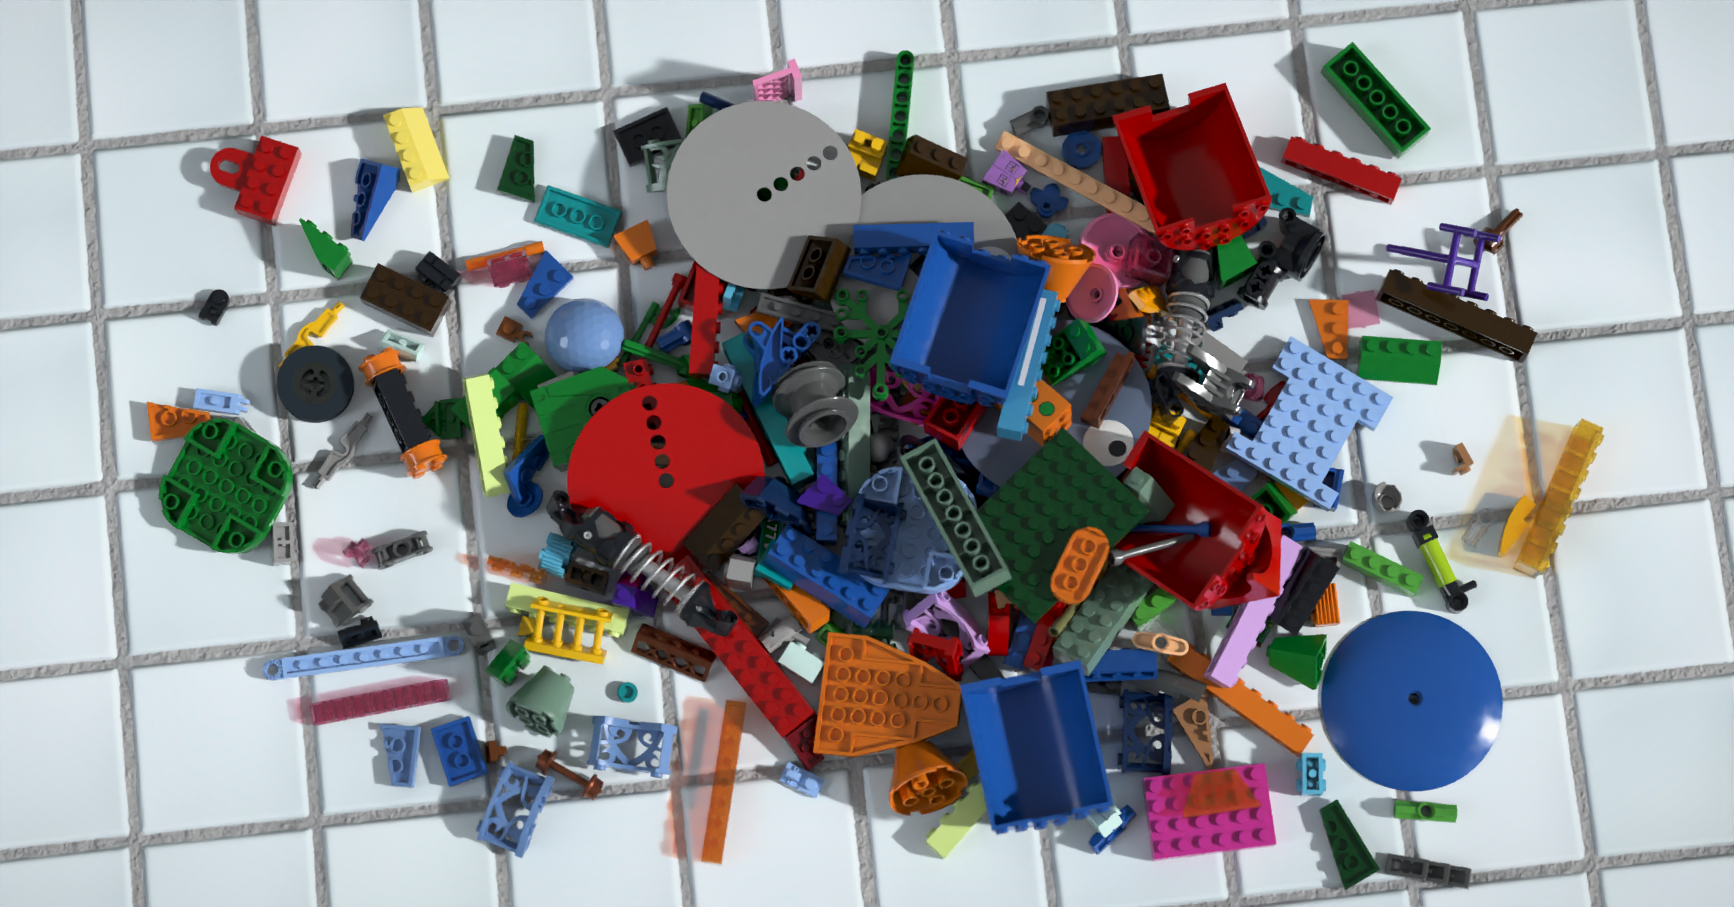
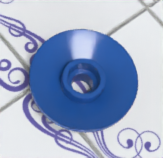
M533 482L530 488H526L522 495L524 499L521 504L514 501L512 494L509 495L507 509L511 515L522 518L538 509L543 500V490L537 483Z

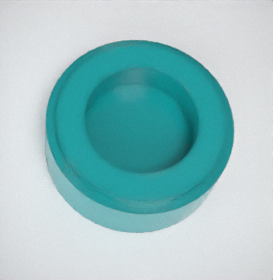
M625 682L618 687L617 694L622 702L631 703L637 698L638 690L633 683Z

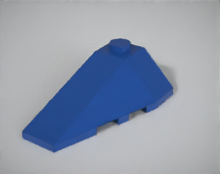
M360 158L355 177V184H358V192L354 195L353 200L356 202V211L352 214L351 238L365 241L394 193L400 180L401 169Z

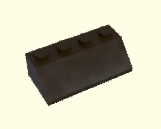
M737 483L731 487L683 542L714 573L719 570L766 516L764 510L744 506L739 498L740 493L744 489Z

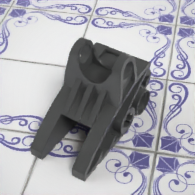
M1189 344L1185 352L1207 376L1202 386L1175 371L1172 380L1192 402L1196 403L1195 406L1199 410L1209 414L1214 410L1228 420H1232L1233 416H1239L1242 409L1238 405L1245 391L1253 389L1255 383L1241 373L1226 367L1195 345Z

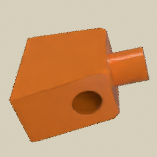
M648 220L614 235L615 243L632 265L641 262L645 271L655 267L651 257L658 253Z

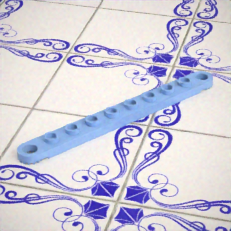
M456 635L274 659L264 663L262 671L268 680L276 681L460 655L464 651L465 644L462 638ZM453 640L460 643V647L456 651L449 649V643ZM271 665L278 666L279 671L274 676L269 675L267 672L268 667Z

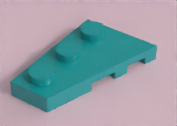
M1260 167L1271 195L1269 209L1281 211L1289 207L1295 210L1296 215L1309 217L1313 196Z

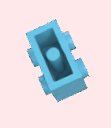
M1302 753L1299 759H1296V771H1299L1300 779H1296V791H1300V796H1321L1323 791H1326V779H1323V771L1326 770V760L1323 759V753Z

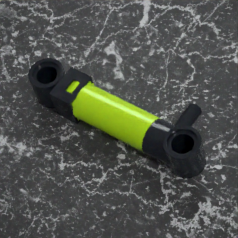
M1415 510L1406 520L1407 528L1414 532L1412 535L1417 549L1420 548L1445 600L1446 609L1452 614H1459L1468 606V597L1464 593L1476 588L1477 583L1475 580H1472L1461 586L1459 585L1437 540L1438 535L1433 524L1427 527L1429 523L1428 514L1423 510ZM1413 517H1419L1422 520V525L1414 524ZM1458 598L1461 601V607H1455L1452 599Z

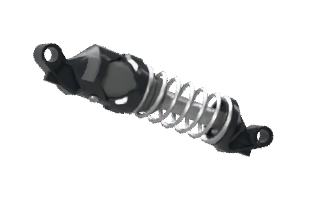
M1171 248L1173 262L1171 275L1167 279L1165 288L1167 300L1169 301L1166 308L1171 314L1165 316L1164 320L1172 326H1167L1162 330L1170 338L1161 341V345L1168 350L1159 353L1160 358L1167 362L1157 365L1156 375L1150 383L1154 393L1153 405L1158 406L1162 420L1170 424L1174 423L1184 412V407L1177 398L1183 391L1172 380L1175 371L1199 383L1200 374L1198 370L1200 368L1197 366L1194 369L1187 366L1188 363L1194 361L1192 359L1188 360V357H1191L1185 351L1189 344L1200 348L1205 342L1202 335L1206 333L1204 325L1208 320L1206 311L1210 307L1211 299L1214 298L1216 284L1213 281L1217 259L1209 250H1177ZM1172 317L1177 323L1169 321L1168 318ZM1202 326V332L1199 334L1197 331L1192 330L1193 327ZM1176 329V335L1170 334L1166 330ZM1200 338L1201 342L1197 346L1191 342V339ZM1168 341H1175L1174 347L1168 346L1164 343ZM1172 353V359L1164 357L1163 354ZM1169 409H1172L1176 415L1171 414Z
M562 490L553 492L546 506V511L550 518L559 525L565 539L573 541L585 551L592 553L599 565L603 567L608 566L613 570L619 569L620 575H623L624 572L633 575L630 583L634 582L640 573L648 577L642 585L641 591L645 590L651 580L659 586L652 594V598H655L662 588L669 592V595L663 602V606H666L673 596L679 599L680 602L674 609V614L678 612V617L680 616V619L685 621L687 626L704 628L711 633L723 637L730 635L738 621V616L731 610L717 611L715 609L709 583L702 580L693 587L695 573L687 575L682 580L685 572L684 566H678L671 572L674 564L673 558H668L661 563L663 557L662 550H658L650 556L652 544L645 543L643 545L641 535L637 534L634 531V527L627 521L616 520L612 514L601 506L574 509L566 492ZM659 554L657 562H653L652 559ZM670 562L667 571L663 569V567ZM681 570L678 579L673 576ZM692 577L689 586L684 584L687 580H689Z

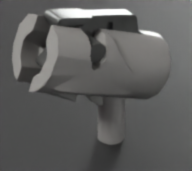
M789 614L783 620L776 618L760 634L759 641L771 655L783 648L787 641L796 640L807 646L810 638L799 633L802 630L800 627L802 624L795 616Z

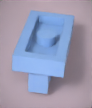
M788 762L779 781L816 798L825 779Z

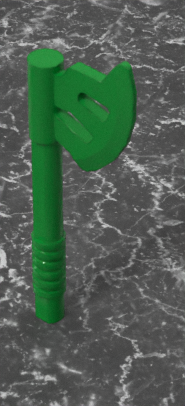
M652 302L631 341L639 342L650 322L653 325L655 324L657 318L654 315L659 316L663 307H659L658 303ZM680 307L674 310L670 309L669 315L671 318H666L661 329L669 327L677 320L681 311ZM625 351L619 361L620 365L623 366V363H627L632 353Z

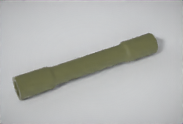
M1095 584L1093 585V587H1092L1090 593H1091L1092 590L1095 588V586H1096ZM1085 600L1077 604H1069L1060 617L1049 627V634L1053 637H1058Z

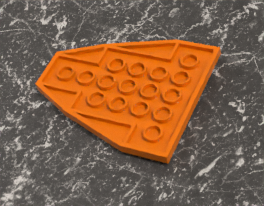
M828 632L813 753L855 758L924 741L958 728L962 704L960 684L928 663L869 636Z

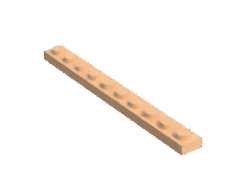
M1006 131L1001 135L995 146V149L999 152H1002L1004 149L1016 161L1156 235L1146 207L1141 203Z

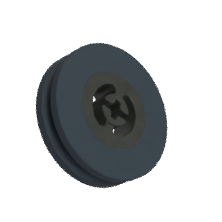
M319 345L305 346L291 353L282 363L277 375V391L282 404L293 416L305 422L322 423L336 418L347 408L354 392V378L347 361L335 350ZM314 372L307 378L308 383H314L315 380H318L319 384L325 385L320 374L325 373L329 377L330 386L323 396H317L324 390V386L317 385L316 389H314L311 384H306L311 394L306 395L303 393L301 382L307 373Z

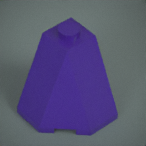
M624 572L616 584L612 599L613 606L627 609L630 613L654 618L659 598L657 596L652 598L654 590L650 583L645 590L641 591L642 585L647 580L646 576L639 574L636 580L630 583L633 575Z

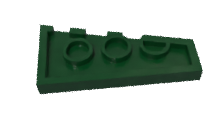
M1336 799L1319 810L1345 891L1379 871L1380 868L1339 801Z

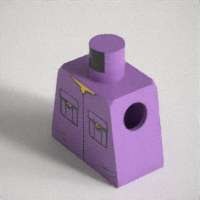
M1004 149L982 179L983 184L995 187V191L1011 197L1015 190L1026 195L1032 186L1023 180L1026 176V169Z

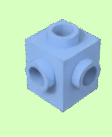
M725 363L724 367L713 364L708 383L718 386L717 390L722 392L737 391L742 383V372L737 371V366Z

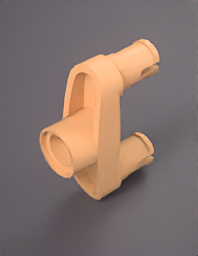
M1137 632L1132 637V643L1136 648L1151 652L1183 656L1189 649V645L1185 640L1163 633ZM1163 638L1166 641L1165 648H1158L1155 645V640Z

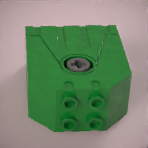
M600 366L530 391L553 467L560 472L567 471L575 442L590 418L612 399L638 387L627 378Z

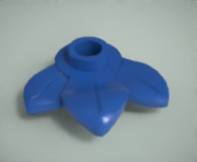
M1055 183L1048 184L1043 190L1033 187L1030 192V200L1037 206V213L1042 218H1050L1055 212L1063 211L1068 205L1069 199L1060 197V188Z

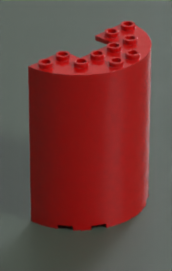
M1226 83L1188 93V105L1152 115V109L1148 105L1112 116L1158 240L1163 245L1177 250H1208L1219 244L1225 245L1252 228L1268 211L1271 204V195Z
M1144 430L1123 462V465L1128 469L1120 482L1123 484L1124 480L1136 466L1153 477L1173 501L1175 507L1164 521L1157 523L1154 521L1144 523L1143 525H1197L1201 521H1210L1211 536L1201 537V535L1193 533L1195 535L1193 541L1125 559L1123 563L1194 610H1205L1219 600L1234 582L1240 581L1246 565L1252 563L1255 557L1253 553L1264 530L1266 510L1255 500ZM1128 533L1113 549L1125 551L1188 533Z

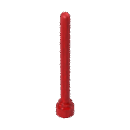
M674 273L671 280L673 287L645 346L653 347L679 291L685 285L687 277Z

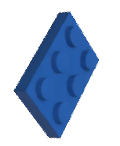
M470 716L431 729L449 787L489 774Z

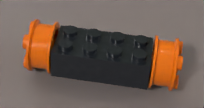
M388 347L382 350L380 354L375 356L371 354L364 357V362L358 369L366 377L365 385L373 387V391L402 452L399 459L405 462L408 469L407 476H413V479H418L430 470L434 472L443 467L442 464L448 457L443 455L439 447L441 444L439 439L430 440V430L427 426L424 427L421 421L423 420L422 413L419 408L416 409L414 406V396L405 386L407 382L403 373L406 370V366L402 365L398 358L399 351Z

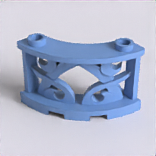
M593 716L592 724H594L590 756L589 760H587L588 765H594L593 769L606 771V768L651 773L650 777L655 778L670 775L669 763L673 735H677L678 726L664 723L629 722L630 720ZM603 726L607 740H601ZM623 730L625 736L615 740L614 737H619L617 732ZM633 731H637L639 741L648 749L640 756L630 760L622 753L617 744L626 742L631 737ZM646 734L651 735L649 741H651L652 744H649L644 741V736ZM600 745H609L610 748L602 751V753H609V759H598ZM655 750L661 752L659 767L651 765L653 759L658 760V757L653 754ZM616 758H618L623 764H616L613 762L616 760ZM645 761L646 767L637 766Z
M509 761L506 767L502 766L498 775L500 780L490 800L484 819L478 823L476 829L479 832L477 840L487 841L514 852L517 857L523 858L530 845L537 824L535 823L536 818L543 810L552 791L555 778L549 775L543 777L515 766L513 762ZM514 775L524 779L523 786L519 787L520 784L517 779L514 784H510V776ZM528 781L539 786H528ZM504 786H505V787L508 789V791H506V792H504L503 794H501V792H502V790H503V788H504ZM526 793H528V798L530 796L534 797L532 803L526 802ZM521 794V802L530 813L528 816H516L508 823L502 803L510 797ZM494 809L498 817H492ZM517 821L523 822L522 829H518L517 825L514 829L512 827ZM492 823L497 825L496 830H494L495 832L500 831L502 827L505 829L501 837L488 832L489 826ZM509 834L518 844L505 838Z

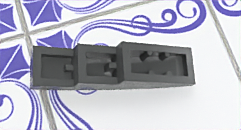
M1158 669L1157 679L1123 680L1155 696H1158L1161 691L1176 699L1182 694L1198 702L1207 687V684L1190 677Z
M1389 853L1385 867V874L1468 890L1472 872L1471 868Z

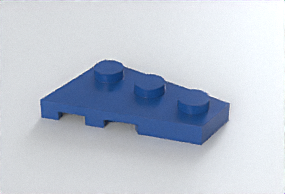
M545 250L517 302V306L532 319L574 277Z

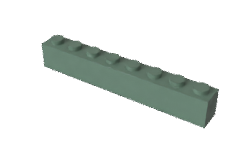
M852 364L840 366L839 370L845 377V388L839 396L854 401L859 411L858 418L853 427L839 439V488L853 500L848 508L838 517L839 527H847L849 518L852 516V506L856 495L859 493L864 482L868 478L870 479V370L864 378H858L854 371L857 365ZM858 369L857 373L862 374L864 370Z

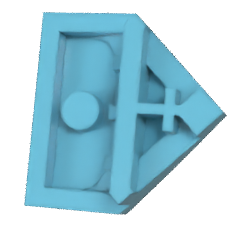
M728 283L723 296V309L737 312L746 288Z

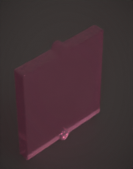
M1374 290L1356 291V293L1341 296L1342 300H1349L1348 329L1359 327L1364 329L1366 326L1380 324Z

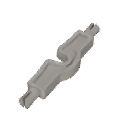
M366 412L360 422L355 421L339 440V443L346 448V452L341 454L332 450L318 470L320 475L312 485L320 489L326 479L330 481L339 468L347 464L354 457L357 444L367 432L366 425L373 416Z

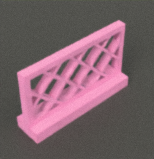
M796 60L787 61V69L752 80L754 101L777 102L793 96L795 102L802 100V76Z

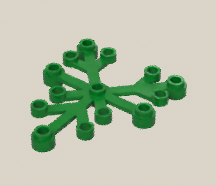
M838 289L834 295L836 304L847 306L851 311L839 308L836 311V318L839 321L861 320L871 330H848L845 326H839L833 332L834 340L839 344H844L848 342L849 338L870 339L863 346L856 347L855 356L858 359L866 358L867 353L877 345V352L863 365H857L854 371L856 377L864 378L867 372L877 363V384L873 387L872 393L876 400L884 401L889 395L888 387L885 385V363L891 368L889 364L891 356L885 349L887 345L892 351L894 350L896 342L893 339H898L900 330L893 329L906 316L909 304L907 305L909 294L904 289L897 292L898 314L886 325H878L866 314V302L869 296L865 289H860L856 293L858 305L851 299L850 292L847 289ZM841 293L846 294V297L840 298L839 295ZM863 293L866 297L860 298L859 295ZM905 294L906 297L904 299H901L899 295ZM840 312H844L846 315L844 317H840L838 314ZM844 331L845 334L843 336L838 335V332ZM884 331L885 335L879 336L878 333ZM859 350L865 351L863 355H859L857 352ZM863 369L864 373L859 374L857 373V370ZM895 372L896 377L902 379L903 374ZM883 388L884 392L878 393L877 389Z

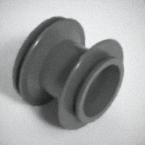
M812 361L798 365L784 373L774 385L771 394L773 407L780 415L790 418L785 433L787 439L793 445L813 448L832 444L842 438L855 424L859 414L858 407L851 399L839 396L845 388V377L834 364L826 361Z

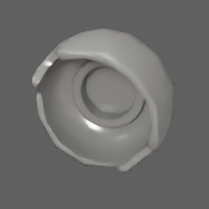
M883 432L871 434L870 462L878 464L886 461L889 454L894 450L891 437Z
M1386 482L1378 484L1372 494V504L1382 513L1396 512L1403 501L1402 493L1395 485L1386 484Z

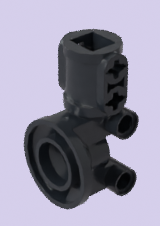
M1289 207L1279 212L1280 231L1285 235L1280 247H1276L1271 241H1263L1259 245L1257 265L1244 287H1240L1237 291V295L1242 300L1260 310L1267 308L1269 297L1277 284L1282 282L1286 275L1299 282L1307 275L1326 239V232L1296 217L1295 210Z

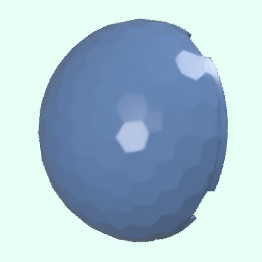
M591 298L574 299L560 306L551 315L545 329V346L551 359L561 368L567 371H576L577 373H583L600 366H607L620 353L624 342V328L619 316L607 304Z

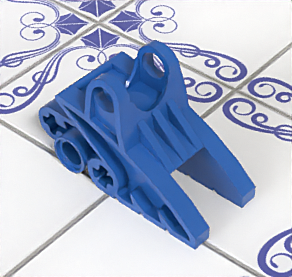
M782 317L773 329L761 321H755L750 324L748 332L743 337V344L754 358L753 406L758 408L772 392L777 380L789 371L795 362L801 360L803 355L816 342L821 333V328L816 322L806 323L798 333L784 327V319ZM752 327H761L763 331L762 334L756 331H752ZM748 336L751 337L754 345L747 342Z

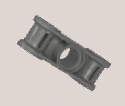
M420 531L401 540L374 548L372 554L376 556L378 570L389 568L397 563L433 551V547L430 546L426 536L428 534L427 531ZM400 546L408 548V551L403 555L397 553V549Z

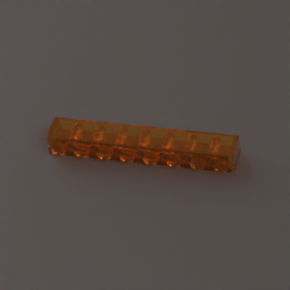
M726 700L701 862L705 864L722 866L746 715V702Z

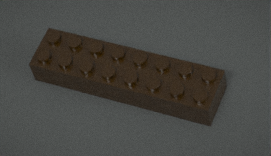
M1390 269L1375 298L1379 302L1520 363L1529 354L1537 332L1533 331L1532 327L1518 325L1513 319L1509 317L1502 318L1490 309H1481L1472 301L1465 302L1461 300L1458 295L1428 290L1427 285L1421 279L1407 277L1404 275V272L1398 269Z

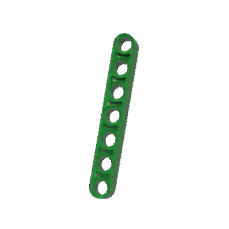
M907 50L901 51L896 59L886 181L895 179L890 177L889 174L892 171H896L900 158L893 159L891 157L892 153L898 152L902 155L907 142L914 56ZM906 58L910 60V63L903 65L900 61ZM901 77H905L909 81L902 84L898 80ZM904 96L907 100L901 103L897 101V97ZM903 115L905 119L903 121H897L895 119V116ZM899 133L903 135V138L895 140L893 135Z

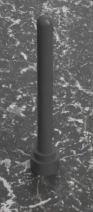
M1188 533L1125 551L1118 549L1109 550L1107 560L1112 567L1117 566L1130 557L1193 541L1195 535Z

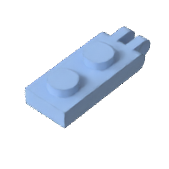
M196 388L193 408L239 415V412H248V408L242 407L241 404L249 405L250 400L242 399L243 395Z

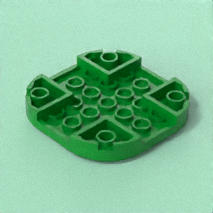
M213 418L204 423L201 422L187 433L184 438L186 442L168 475H164L161 480L159 499L163 508L162 513L172 526L184 531L215 551L227 554L248 552L265 539L290 494L293 483L290 461L280 447L237 422L222 418Z

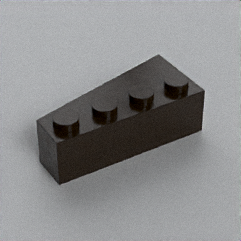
M1213 415L1182 454L1211 472L1229 426Z

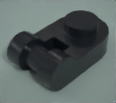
M221 289L213 291L201 309L198 318L209 320L211 324L218 326L230 303L228 294ZM212 308L217 310L215 314L210 313Z

